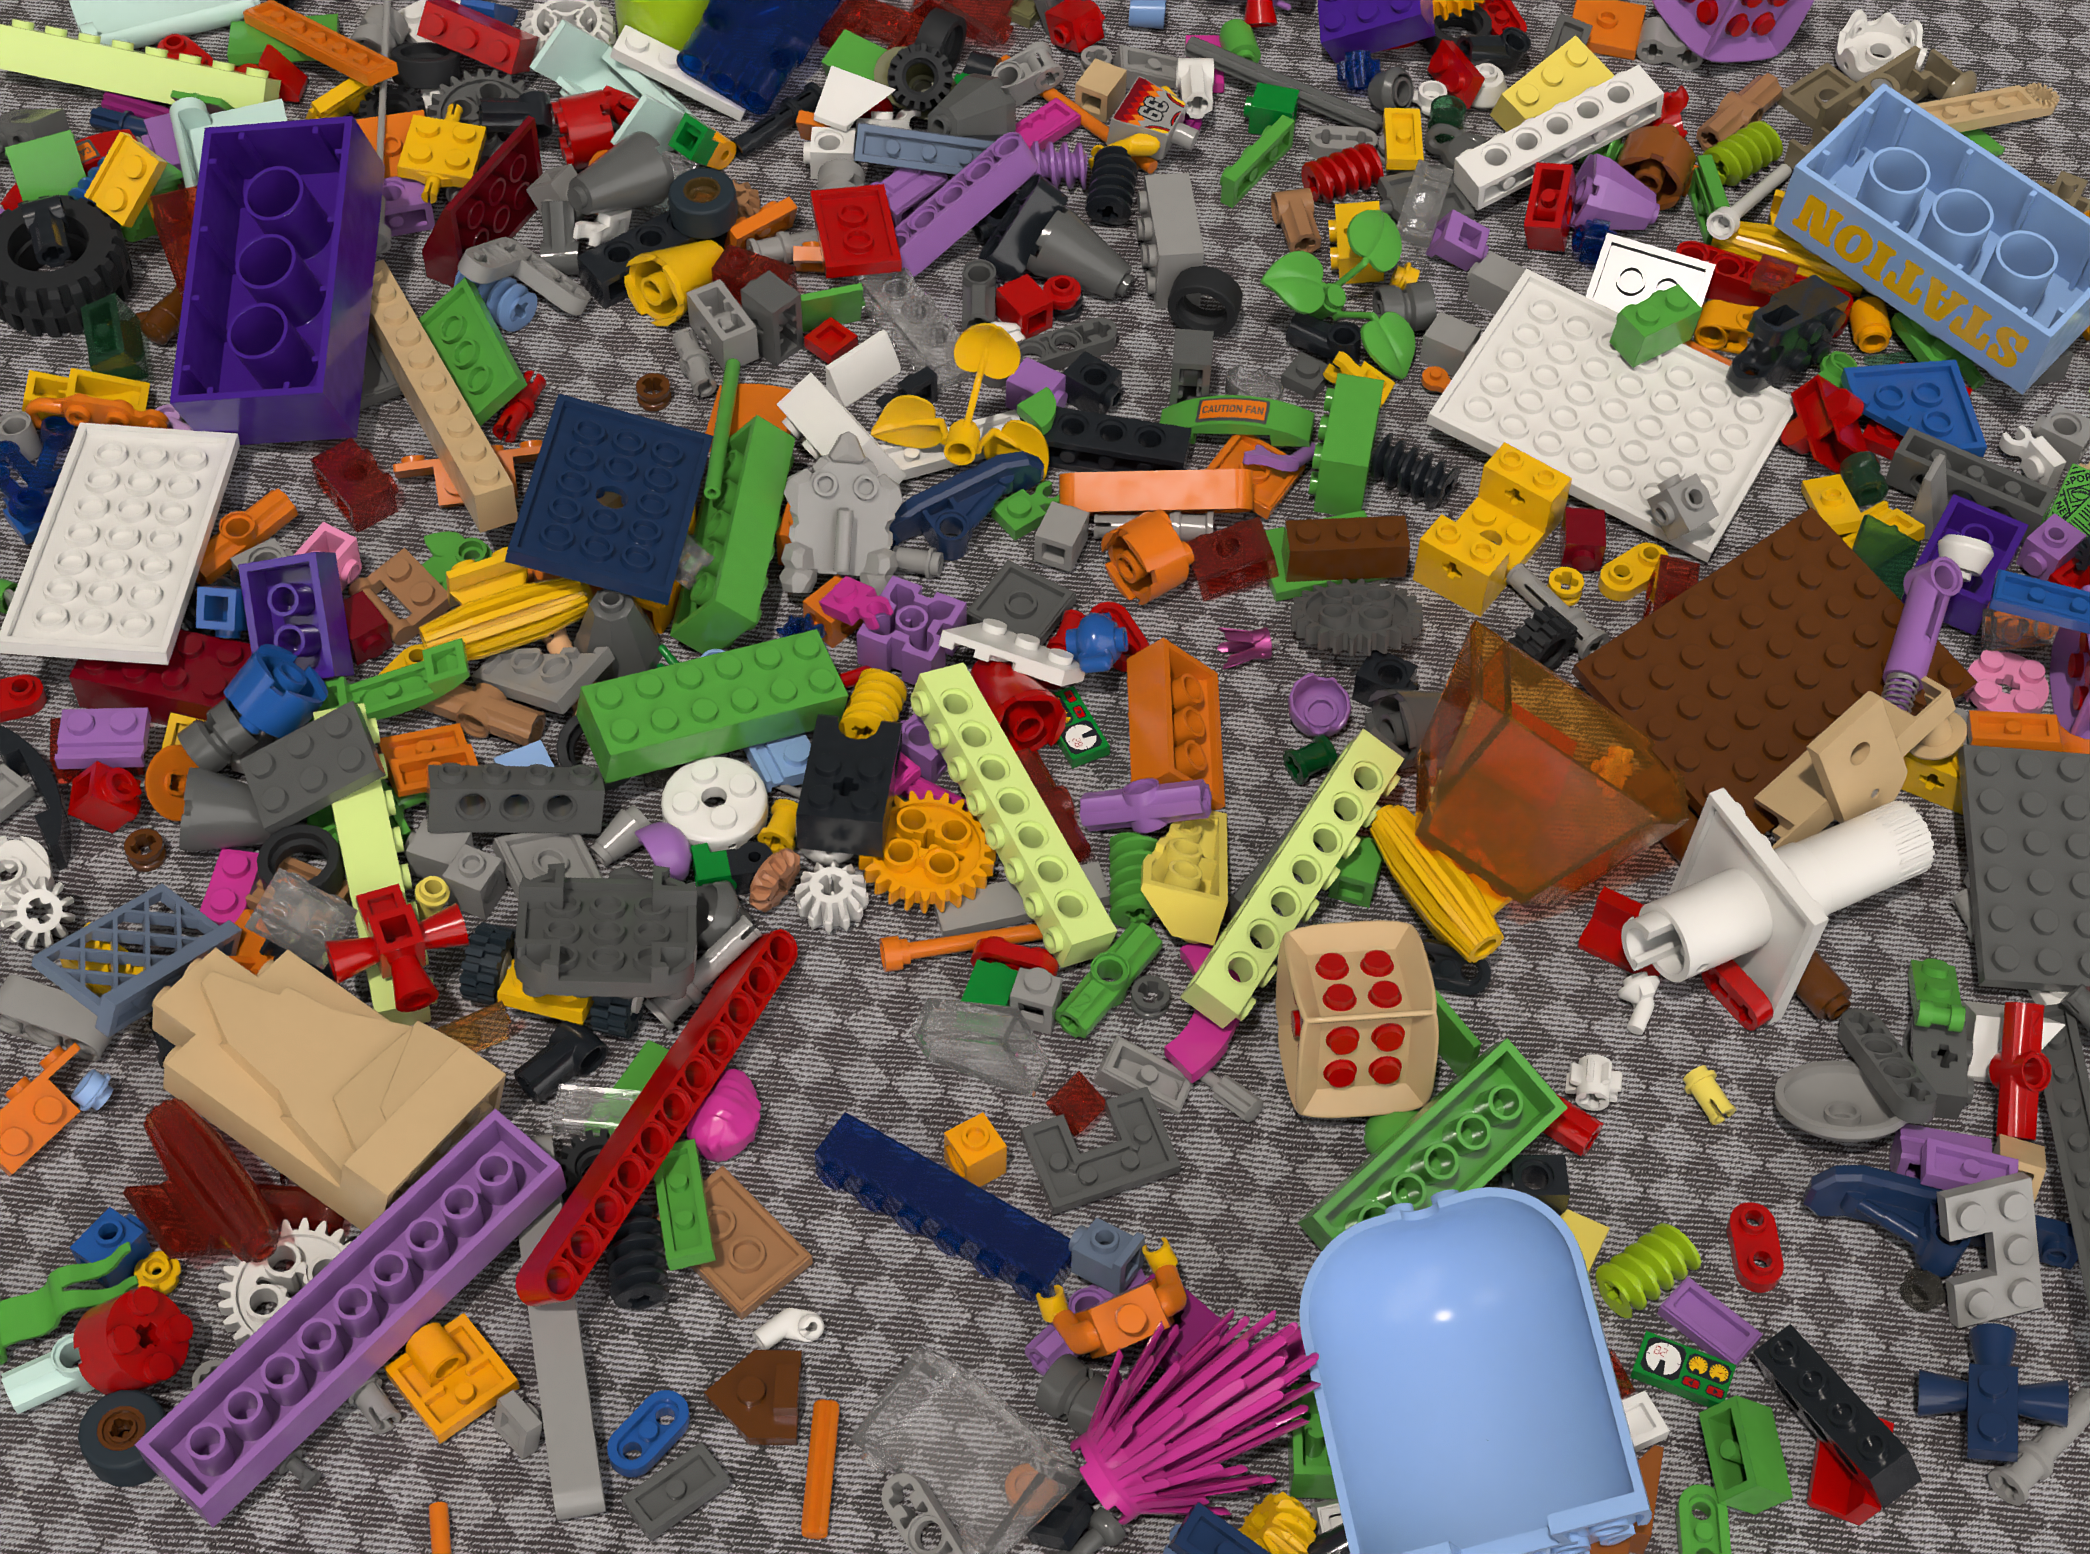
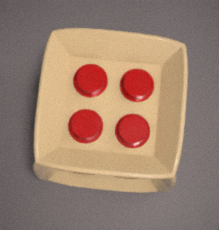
M1387 920L1326 923L1300 927L1284 934L1278 953L1276 978V1016L1279 1025L1278 1044L1288 1093L1298 1114L1313 1118L1380 1116L1393 1112L1413 1111L1428 1104L1434 1088L1439 1045V1022L1436 1012L1437 998L1422 939L1412 924Z

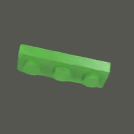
M1282 115L1272 126L1268 125L1264 129L1261 137L1252 146L1249 145L1245 148L1241 158L1233 166L1229 165L1225 168L1219 182L1222 186L1221 203L1233 208L1292 148L1295 120Z
M695 1139L674 1144L654 1175L666 1261L670 1271L716 1261L698 1148Z

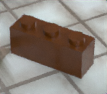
M1405 515L1285 520L1281 551L1286 582L1405 577L1411 546Z

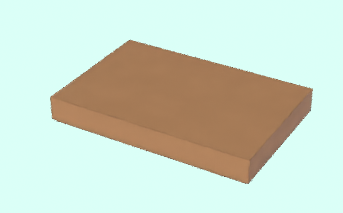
M721 1166L703 1180L716 1261L690 1267L743 1320L811 1266L813 1259L812 1255L724 1166ZM659 1214L657 1217H655L654 1219H657V1220L660 1221V1214Z

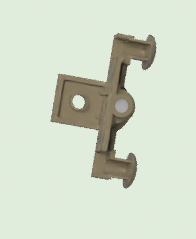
M1917 46L1911 47L1857 83L1827 62L1784 89L1781 99L1777 101V104L1814 130L1810 143L1805 147L1795 139L1789 141L1784 163L1794 169L1795 165L1838 126L1842 118L1848 117L1883 83L1916 103L1930 93L1939 100L1973 94L1977 87V75L1972 70L1963 73L1952 65L1951 60L1935 49L1930 51L1925 69L1919 72L1915 69L1920 48Z

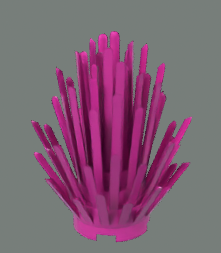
M1232 1308L1179 1361H1175L1130 1409L1128 1407L1179 1334V1326L1174 1325L1157 1351L1154 1355H1151L1159 1337L1164 1331L1163 1323L1160 1321L1127 1379H1124L1121 1385L1122 1377L1118 1369L1123 1359V1354L1120 1348L1118 1349L1088 1429L1070 1443V1448L1072 1452L1079 1448L1081 1449L1087 1462L1079 1468L1081 1474L1107 1511L1116 1506L1123 1513L1118 1520L1120 1524L1126 1525L1141 1514L1187 1515L1192 1506L1197 1502L1206 1506L1209 1503L1206 1496L1250 1490L1247 1487L1277 1481L1271 1475L1258 1476L1257 1474L1222 1480L1223 1478L1245 1473L1248 1471V1467L1241 1464L1224 1469L1220 1463L1308 1424L1309 1421L1300 1418L1272 1430L1307 1412L1309 1409L1308 1405H1299L1222 1444H1217L1321 1385V1383L1311 1381L1301 1388L1293 1389L1283 1395L1282 1390L1301 1378L1298 1376L1314 1366L1319 1359L1317 1352L1311 1353L1307 1357L1306 1354H1303L1284 1366L1285 1361L1289 1357L1286 1350L1276 1351L1285 1345L1288 1337L1294 1334L1298 1328L1297 1322L1288 1324L1271 1337L1270 1333L1249 1347V1341L1275 1320L1276 1310L1271 1311L1203 1366L1248 1325L1250 1318L1244 1316L1221 1337L1219 1336L1220 1330L1234 1317V1308ZM1206 1507L1216 1515H1231L1226 1507Z

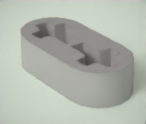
M1323 125L1311 131L1308 150L1309 154L1315 159L1323 156L1328 157L1334 152L1341 153L1343 149L1354 148L1356 144L1369 143L1377 151L1378 137L1374 131L1368 128Z

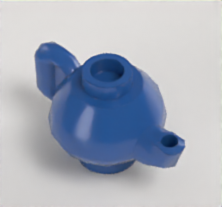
M1091 612L1081 619L1078 628L1066 630V650L1074 655L1073 660L1079 663L1080 669L1084 673L1108 671L1121 657V652L1128 651L1126 628L1118 627L1117 623L1112 620L1109 612L1103 614Z

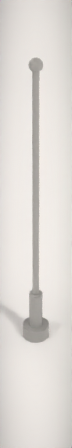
M383 0L381 55L387 58L389 54L391 1L393 0ZM387 79L380 82L376 153L382 162H384ZM383 195L376 254L385 253L391 248L392 232L384 224L386 199Z

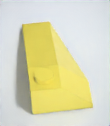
M1212 810L1208 818L1172 822L1169 832L1164 838L1161 837L1158 840L1155 850L1152 854H1148L1145 857L1141 866L1142 893L1171 936L1179 937L1188 943H1204L1214 946L1228 904L1227 814Z

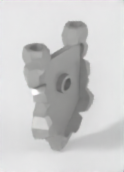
M849 431L839 435L829 454L820 457L813 465L812 471L805 468L788 477L784 495L791 506L789 511L793 519V525H790L789 538L792 543L785 544L781 557L785 568L779 576L782 589L785 592L811 593L817 582V573L860 576V582L873 587L877 596H880L898 567L896 553L890 550L893 544V533L889 531V527L895 519V513L903 503L900 485L885 474L877 477L878 470L869 458L865 457L857 436Z

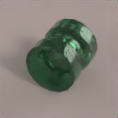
M1442 95L1435 98L1431 102L1429 115L1431 119L1428 121L1427 132L1433 125L1438 123L1449 124L1458 130L1463 129L1462 123L1465 120L1466 114L1465 103L1460 98L1452 95ZM1439 134L1435 138L1438 143L1442 144L1454 139V136Z
M1867 451L1857 452L1845 458L1840 464L1839 470L1842 479L1848 485L1847 488L1857 506H1870L1881 501L1887 495L1889 488L1885 477L1880 473L1881 467L1874 453Z

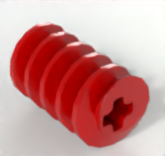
M1369 143L1356 144L1354 148L1343 149L1341 153L1334 152L1328 157L1323 156L1316 161L1305 162L1302 166L1301 176L1304 188H1310L1313 201L1317 202L1320 197L1325 204H1329L1333 201V195L1337 199H1343L1346 191L1350 195L1357 194L1359 187L1362 190L1370 189L1371 182L1377 186L1379 177H1384L1381 159L1374 146Z

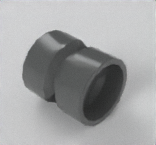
M1429 281L1407 283L1403 290L1400 287H1396V285L1375 287L1373 291V312L1378 317L1386 312H1395L1409 323L1413 331L1428 330L1437 317L1436 299Z
M224 698L207 711L206 721L196 719L177 734L181 745L195 764L200 768L215 773L220 772L231 763V755L233 753L243 755L260 742L258 734L249 732L240 724L239 718L241 714L227 698Z
M1064 1354L1050 1366L1044 1375L1035 1396V1404L1054 1418H1060L1063 1421L1068 1419L1070 1429L1082 1435L1088 1429L1107 1377L1103 1374L1094 1376V1370L1089 1368L1086 1363L1072 1354Z

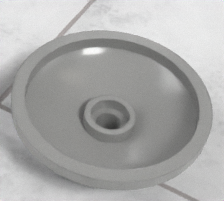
M1831 1060L1803 1064L1783 1074L1775 1086V1105L1783 1117L1801 1131L1828 1141L1857 1143L1877 1140L1896 1132L1907 1123L1893 1114L1856 1062Z

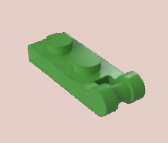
M1911 959L1908 981L1915 1026L1929 1028L1931 1024L1946 1026L1947 1031L1961 1033L1964 1027L1966 1009L1961 1004L1955 966L1948 965L1946 962L1938 959H1925L1924 961Z

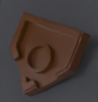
M753 1350L704 1391V1399L716 1412L719 1411L736 1428V1432L749 1445L797 1446L802 1350Z

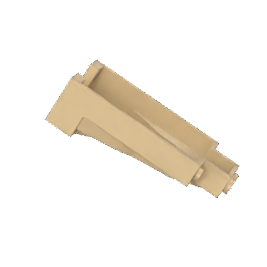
M215 947L203 959H195L187 967L183 977L172 987H164L156 995L152 1003V1029L175 1045L163 1062V1089L361 1231H364L488 1114L495 1108L498 1111L500 1108L506 1078L504 1072L464 1044L420 1021H417L413 1026L389 1021L288 949L276 961H267L256 976Z

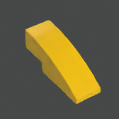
M76 368L70 369L69 377L29 370L22 411L25 412V408L31 400L39 397L58 399L77 393L106 400H125L136 411H145L150 383ZM44 412L38 413L40 419L46 423L70 424L61 415Z

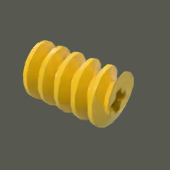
M869 668L863 670L851 694L842 719L838 724L839 730L849 738L867 739L876 734L881 721L897 722L899 714L903 709V704L907 699L908 690L904 682L898 676L882 669Z

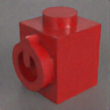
M1064 0L1044 12L1051 43L1080 53L1085 48L1104 38L1102 25L1105 16L1097 4L1091 0Z
M96 761L73 779L68 815L113 834L127 822H132L137 817L141 808V800L139 799V796L142 794L140 789L141 780L134 778L124 768H112Z

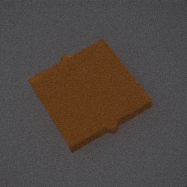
M501 1000L435 1030L464 1044L477 1053L509 1039L508 1025L512 1021L508 1013H506V1008Z

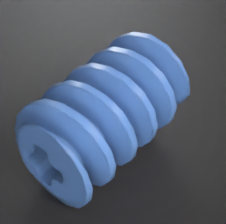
M458 271L455 277L454 287L465 278L460 271ZM505 277L488 284L472 281L475 283L495 323L508 332L518 331L524 328L533 318L537 308V296L535 293L528 292L527 287L517 284L515 279Z

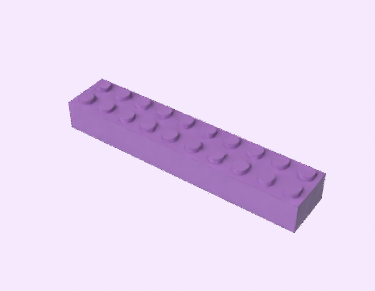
M495 1108L135 1444L147 1465L213 1528L408 1342L415 1332L432 1319L567 1189L561 1165Z

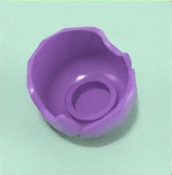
M1307 673L1294 682L1288 698L1289 717L1294 726L1302 733L1312 737L1319 734L1330 737L1340 732L1345 727L1352 710L1349 694L1334 677H1319L1314 673Z
M656 822L635 831L639 843L644 845L655 866L669 867L670 877L679 881H683L688 876L693 860L688 839L679 828L668 822Z

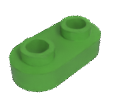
M1696 1484L1686 1488L1681 1494L1675 1509L1678 1553L1732 1554L1728 1509L1726 1505L1718 1502L1716 1489L1704 1484ZM1692 1510L1703 1511L1707 1519L1699 1520L1695 1518Z

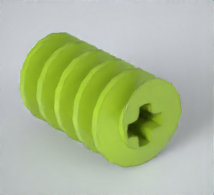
M1755 121L1749 123L1745 128L1739 129L1735 134H1731L1725 140L1718 142L1715 146L1708 148L1703 155H1712L1722 185L1736 186L1741 180L1747 179L1751 174L1759 172L1762 167H1767L1772 161H1777L1782 156L1783 145L1778 133L1764 121Z
M1660 1223L1654 1226L1650 1233L1640 1236L1637 1243L1634 1242L1625 1247L1623 1253L1614 1255L1609 1263L1600 1265L1595 1273L1596 1284L1604 1302L1619 1316L1629 1319L1632 1318L1631 1307L1638 1311L1643 1310L1647 1306L1646 1298L1652 1301L1657 1300L1661 1294L1660 1288L1663 1290L1672 1289L1675 1283L1674 1278L1679 1281L1684 1280L1688 1275L1687 1268L1692 1271L1697 1270L1701 1267L1702 1262L1696 1247L1685 1234L1670 1224Z

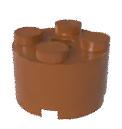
M1663 123L1658 127H1642L1629 133L1616 163L1656 194V203L1660 205V210H1666L1676 205L1683 194L1695 165L1696 156L1690 144L1679 135L1678 129L1671 124Z

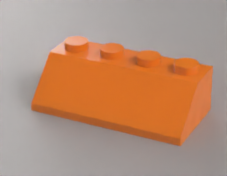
M1163 637L1127 658L1130 783L1144 778L1157 779L1159 784L1203 779L1206 784H1209L1211 791V810H1220L1225 807L1218 673Z

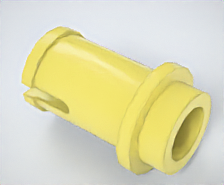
M437 876L426 877L416 885L414 894L417 900L420 921L441 911L449 900V887L443 879Z
M1702 1065L1690 1071L1683 1078L1686 1084L1684 1090L1687 1094H1693L1709 1118L1711 1125H1717L1725 1121L1722 1114L1726 1113L1728 1117H1731L1735 1113L1736 1108L1730 1103L1715 1081L1717 1077L1715 1071L1708 1070L1705 1065Z

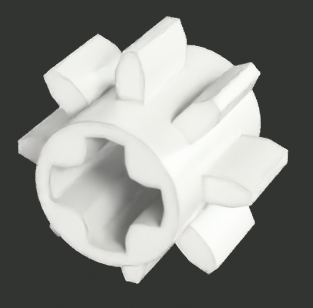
M1586 1055L1579 1060L1578 1064L1571 1063L1570 1073L1566 1076L1565 1092L1576 1094L1575 1101L1577 1105L1586 1110L1598 1111L1608 1107L1609 1102H1617L1618 1092H1621L1622 1072L1612 1071V1062L1601 1055Z

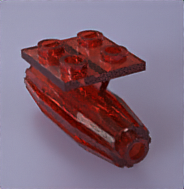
M167 1099L162 1104L152 1108V1111L145 1117L146 1121L143 1122V1127L169 1180L157 1185L127 1186L123 1191V1195L135 1210L137 1217L143 1221L158 1242L160 1249L169 1259L234 1254L242 1262L249 1263L253 1261L258 1263L271 1257L277 1249L278 1239L281 1238L280 1230L259 1186L223 1137L182 1099Z

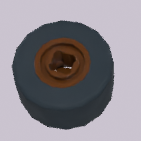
M119 1390L100 1398L89 1407L82 1418L78 1433L81 1452L90 1469L101 1481L115 1487H134L150 1481L157 1475L147 1465L135 1447V1444L166 1416L163 1407L151 1395L138 1390Z

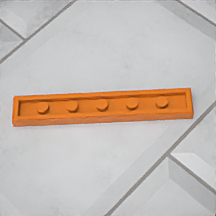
M268 0L243 11L246 24L368 87L399 74L397 62L274 0Z

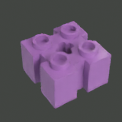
M892 576L880 596L888 599L894 613L891 616L885 613L876 614L875 617L880 626L877 630L868 629L863 622L857 632L858 664L868 665L872 668L888 672L895 668L902 671V681L916 685L920 673L946 667V654L954 655L958 646L950 650L938 645L942 630L967 625V603L936 592L933 599L922 595V586Z

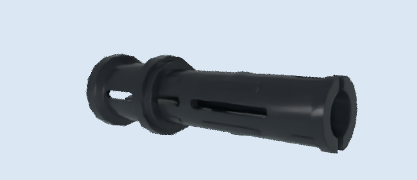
M809 82L804 86V91L793 98L787 97L782 100L779 109L765 117L742 134L732 138L731 141L736 144L735 156L739 160H744L791 127L797 128L796 119L798 112L803 110L815 113L822 89L816 83Z

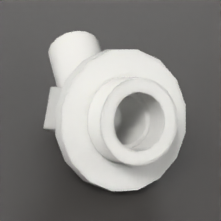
M1639 972L1627 977L1622 982L1624 987L1618 991L1619 998L1631 1002L1634 1008L1627 1029L1636 1035L1644 1033L1654 1009L1653 997L1660 984L1658 976H1648L1647 972Z

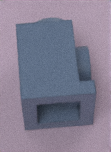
M1096 1217L1089 1228L1080 1225L1070 1239L1069 1250L1072 1251L1071 1272L1115 1295L1122 1293L1144 1264L1142 1248L1145 1245V1235L1137 1232L1133 1236Z

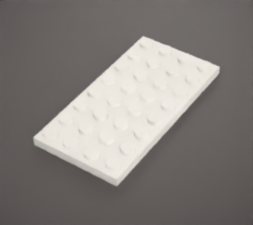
M80 422L1 627L0 653L168 665L240 447L238 434Z

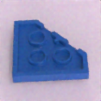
M1956 359L1848 367L1843 369L1841 375L1843 387L1862 399L1864 403L1862 414L1903 437L1908 429L1912 427L1976 456L1984 457L1987 445Z

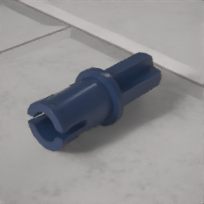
M97 107L93 108L90 112L89 123L94 128L106 131L130 129L135 138L136 136L141 138V136L147 135L143 120L146 118L135 116L132 111L126 110L121 113Z

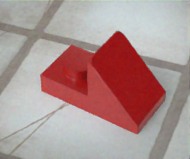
M270 44L266 45L259 60V66L247 63L235 67L234 71L246 73L247 67L269 71L268 78L281 80L279 99L282 98L283 101L300 102L308 84V76Z

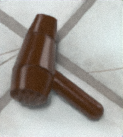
M181 278L172 292L155 304L149 311L110 317L105 321V328L109 332L141 328L144 336L151 342L158 345L166 344L179 332L186 278Z

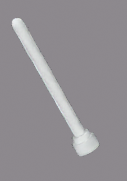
M1787 164L1780 165L1733 206H1723L1716 209L1709 215L1706 222L1710 235L1719 240L1731 237L1740 227V218L1791 175L1792 168Z

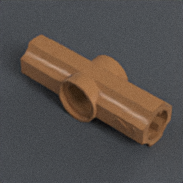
M1766 73L1763 76L1758 75L1739 93L1730 91L1721 101L1716 113L1698 128L1696 139L1699 141L1701 149L1706 151L1718 142L1725 140L1731 134H1735L1739 129L1745 128L1749 123L1761 121L1763 114L1781 99L1783 88L1778 83V78L1770 73Z
M461 683L445 695L419 707L460 723L462 730L473 737L486 738L490 733L523 746L539 741L546 724L545 713L507 700L502 691L487 683H478L474 688Z

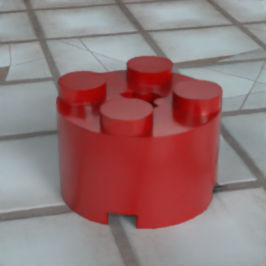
M602 89L560 97L558 101L551 102L555 124L558 125L560 135L564 134V136L558 137L562 158L565 159L566 165L572 164L575 171L586 169L591 158L598 151L610 150L615 146L610 142L614 137L610 114H607L603 109L606 99Z
M141 1286L100 1303L85 1312L75 1328L73 1345L74 1349L79 1347L82 1363L78 1364L79 1370L84 1379L93 1388L106 1395L119 1390L141 1391L171 1378L180 1370L187 1357L189 1339L192 1337L194 1330L191 1319L187 1315L182 1314L169 1297L148 1286Z

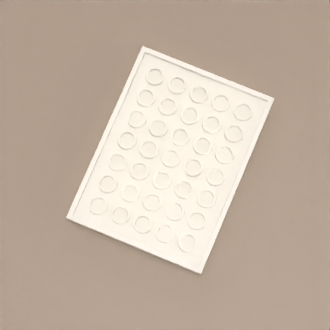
M1526 268L1430 411L1426 424L1491 456L1505 442L1571 477L1570 495L1598 509L1605 510L1606 513L1708 562L1780 439L1785 426L1794 415L1796 409L1792 396L1772 386L1757 393H1747L1726 378L1730 366L1683 343L1633 368L1609 343L1617 322L1618 312ZM1697 473L1701 482L1707 487L1710 499L1719 516L1693 531L1669 541L1661 525L1654 519L1647 499L1659 493L1660 490L1657 485L1668 478L1679 474L1683 480Z

